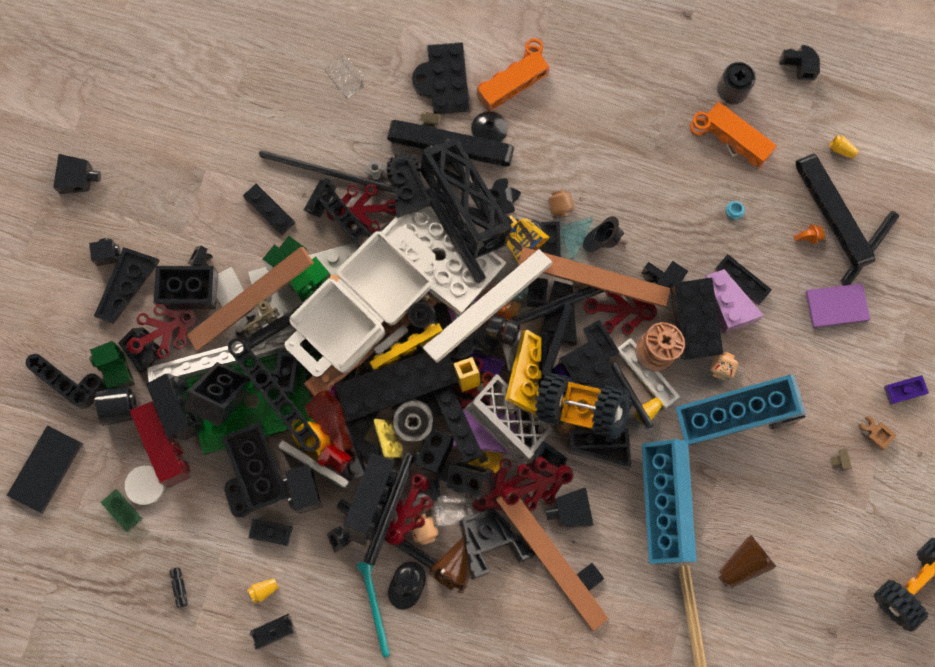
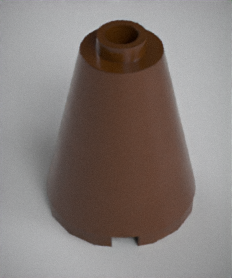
M750 535L720 569L719 573L721 575L718 578L725 587L730 585L733 588L767 573L777 566L754 537Z
M463 537L429 571L430 574L435 573L433 578L441 585L450 590L453 588L459 589L457 593L464 592L470 578Z

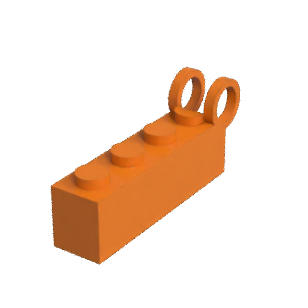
M537 38L529 39L525 44L522 60L513 62L508 66V69L503 72H497L492 79L483 81L478 86L477 97L488 111L494 110L548 75L550 66L542 57L543 43ZM532 42L538 43L540 47L536 45H528ZM535 49L537 52H531L530 50Z
M719 101L709 113H696L690 123L692 134L702 136L707 131L715 134L722 143L730 145L737 154L743 155L751 165L758 168L764 164L777 147L775 143ZM698 116H705L706 118L703 119V118H697V117H698ZM696 122H702L704 126H700ZM693 126H694L696 129H698V130H704V131H702V132H697V131L694 130Z

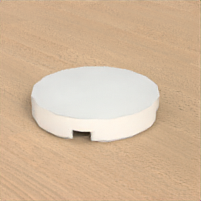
M139 466L133 469L125 480L127 497L132 502L140 505H149L157 502L165 491V486L159 483L151 466Z

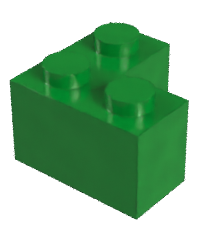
M316 256L312 259L314 264L287 284L301 302L307 300L331 276Z

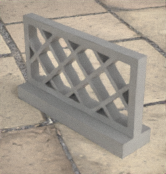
M495 375L477 397L468 404L465 410L522 464L533 456V452L551 432L552 428L546 422L540 421L536 415L516 405L515 407H508L505 400L508 385L498 375ZM495 382L501 387L502 393H494L493 384ZM483 396L490 397L491 406H486L480 399ZM494 397H502L503 406H495ZM496 410H504L505 420H500L496 416ZM508 411H516L517 420H509ZM521 411H525L529 415V421H522ZM510 424L518 425V434H514L510 430ZM522 424L530 425L531 434H523ZM535 425H540L545 430L542 435L535 433ZM524 438L532 439V447L530 449L524 444Z

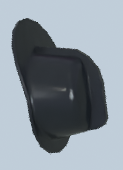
M610 216L590 231L584 238L583 249L587 252H593L601 247L612 248L616 246L624 235L623 230L619 227L618 218Z
M411 561L405 562L395 571L388 589V598L396 608L409 609L418 601L426 581V573L421 565Z

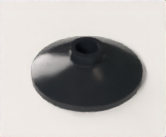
M492 111L480 113L474 118L471 125L473 136L502 142L505 139L508 131L506 120L500 114ZM487 124H492L493 127H492V128H488L486 125H487Z

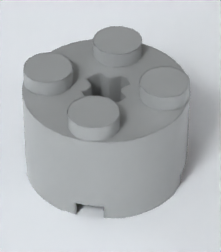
M416 399L400 404L393 418L395 432L406 441H419L427 437L433 425V415L429 406ZM409 417H417V424L414 422L410 424Z

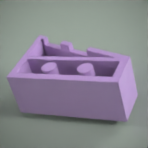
M725 270L709 274L705 277L713 278L718 320L723 333L758 322L764 316Z

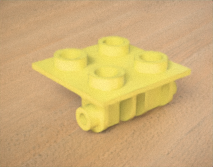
M374 419L375 430L381 443L380 446L384 457L391 460L403 458V447L398 441L393 421Z

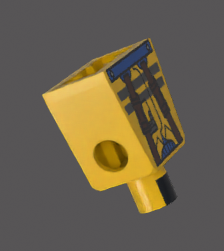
M512 215L507 218L512 226L507 245L518 262L523 247L538 249L550 238L528 219H520L517 222Z

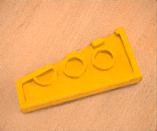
M431 324L424 329L423 333L419 335L416 333L408 337L407 342L403 344L397 343L390 348L389 352L374 356V360L370 362L373 369L377 370L399 362L402 356L407 357L414 354L418 350L417 347L419 345L424 347L443 331L439 324Z
M526 329L521 332L505 400L536 415V396L539 394V379H541V371H539L541 337Z

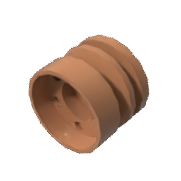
M660 322L654 324L637 342L635 348L636 357L639 363L650 371L660 372L666 370L683 353L685 339L681 331L670 323Z

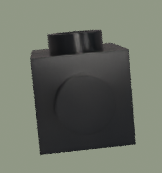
M102 238L97 242L89 243L91 261L96 266L117 263L121 250L119 245L112 239Z

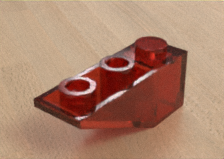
M329 390L319 391L304 408L308 411L309 417L321 426L322 432L333 440V444L337 449L342 452L351 449L353 446L340 402Z

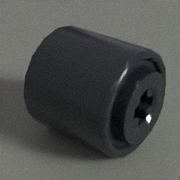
M743 62L729 64L717 85L719 97L729 104L743 102L748 97L756 81V74L753 68Z
M129 386L97 391L95 394L97 415L102 426L133 421L130 410L137 408L135 394Z

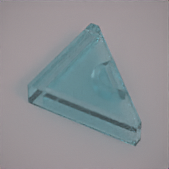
M592 216L560 226V232L571 260L574 259L593 221Z

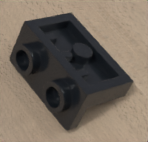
M143 327L132 328L118 342L140 373L145 372L156 360L160 359L156 355L160 346L154 340L144 345L142 351L138 354H131L127 351L126 345L130 339H140L149 334V331ZM137 342L132 343L133 348H139V344ZM161 349V350H160V355H161V356H165V355L163 354V352H162V349Z

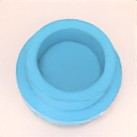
M732 201L727 205L726 214L729 218L737 220L744 215L745 208L742 203Z

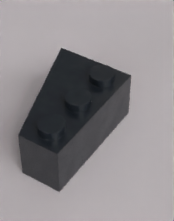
M623 428L624 432L617 439L596 435L593 432L594 429L569 430L567 434L568 453L629 470L632 467L629 428Z

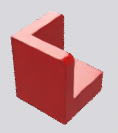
M332 444L326 446L316 462L322 467L329 464L336 471L342 473L352 460V457L338 445Z

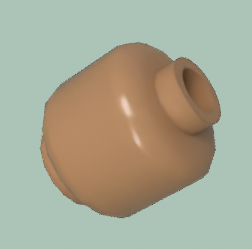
M566 190L551 193L552 196L548 199L551 214L558 215L559 218L569 217V213L574 210L572 195L566 192Z

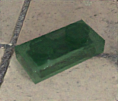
M115 489L101 502L126 532H129L143 519L118 489Z

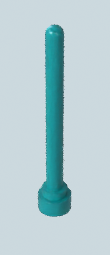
M364 561L356 563L358 571L364 577L381 653L384 658H387L390 652L371 576L372 568L374 567L366 564Z

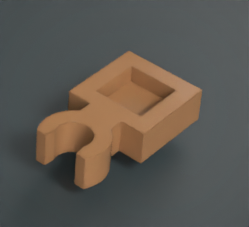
M871 416L865 417L864 419L869 422V426L861 423L858 425L862 431H868L870 434L867 438L879 449L885 450L896 437V434L882 422L876 425L875 420Z

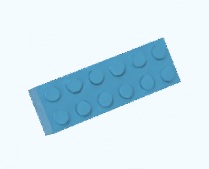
M791 374L675 407L684 441H688V445L707 442L806 415L796 377Z
M671 439L642 444L649 564L697 562L688 441Z

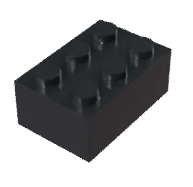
M156 266L153 303L155 305L163 304L167 309H216L218 272L214 266Z
M216 362L189 389L184 410L220 426L247 396L251 379L228 366Z
M165 373L146 384L168 438L186 441L205 431L204 419L184 410L187 392L190 389L186 379Z

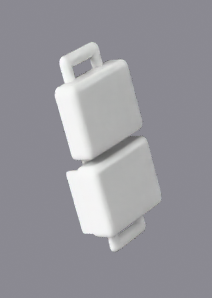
M400 227L390 238L386 237L382 232H375L339 267L338 275L340 279L337 282L334 279H327L290 316V323L297 331L285 342V348L316 377L321 376L331 365L340 373H348L384 337L385 330L381 324L385 321L388 325H395L409 311L410 307L417 303L431 289V279L424 271L435 261V254L406 227ZM402 241L421 257L416 263L397 247ZM304 339L309 341L323 355L318 362L299 345Z

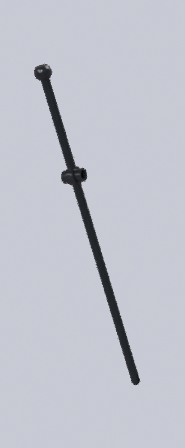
M259 151L261 158L364 186L374 184L379 190L394 193L393 185L271 152ZM468 206V207L474 209L475 211L481 213L478 208H474V207ZM531 221L539 229L541 228V223L539 221Z

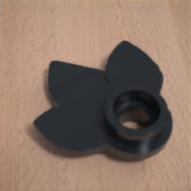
M507 178L496 180L489 191L493 196L497 197L496 202L503 213L515 212V207L512 203L518 200L521 192L515 188L508 187Z

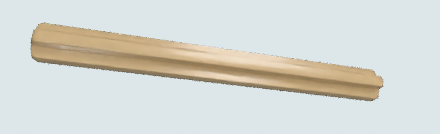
M689 565L678 566L694 664L695 667H707Z

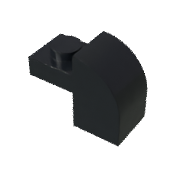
M802 44L798 51L795 49L783 50L779 57V65L797 66V79L815 80L820 73L819 55L810 46Z
M674 261L671 262L665 272L650 262L646 264L642 271V274H644L648 281H654L657 285L670 288L669 283L682 282L688 273V270Z

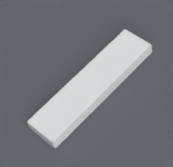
M631 338L618 347L620 351L618 355L653 397H657L662 401L663 409L665 410L679 399L680 396L660 372L650 371L639 363L636 357V343Z
M281 441L279 448L303 464L309 465L314 471L343 489H348L350 486L348 480L327 467L320 466L314 459L285 441Z

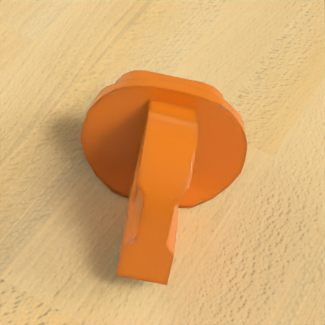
M811 224L807 230L800 232V234L794 235L795 241L809 240L812 244H817L825 239L823 227Z

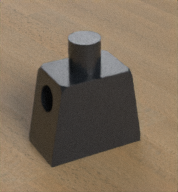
M58 154L53 188L59 194L88 192L91 182L101 181V172L92 171V165L87 160Z
M586 487L555 498V507L545 509L547 521L558 519L560 527H592L594 525Z

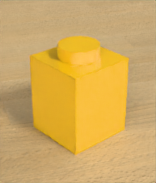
M473 358L454 363L455 373L462 392L481 386L479 371Z

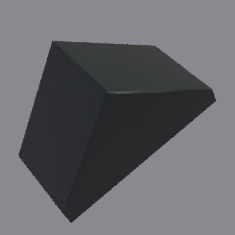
M542 441L532 463L535 464L537 458L544 457L548 463L560 467L565 465L568 458Z

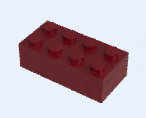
M153 401L130 410L159 483L170 488L191 478L189 475L191 468L188 462L184 461L181 456L184 454L183 449L179 443H176L175 439L167 437Z

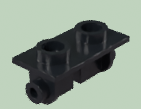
M328 178L320 179L303 211L321 218L325 208L319 200V193L324 188H330L335 192L337 186L331 184V180ZM325 195L323 201L329 202L332 195Z

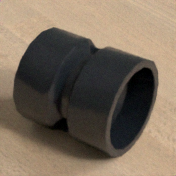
M417 302L410 307L408 318L414 326L424 328L434 323L436 311L428 303Z
M494 314L488 325L486 337L495 341L501 339L502 343L513 346L518 337L521 323L512 319L506 321L505 317Z

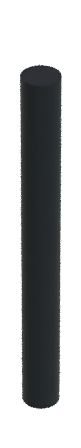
M612 363L610 367L622 387L629 391L630 400L647 429L652 428L654 424L618 363Z

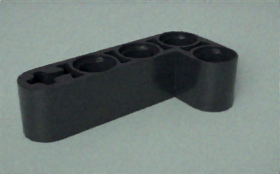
M31 354L26 359V367L80 409L89 408L95 401L96 392L105 389L101 377L94 373L87 374L77 384L39 354ZM38 362L44 368L40 369L35 364ZM55 372V377L49 380V375ZM98 380V384L91 388L92 381ZM70 383V388L67 391H63V387ZM81 395H84V396H85L84 401L81 402V403H78V398H79Z

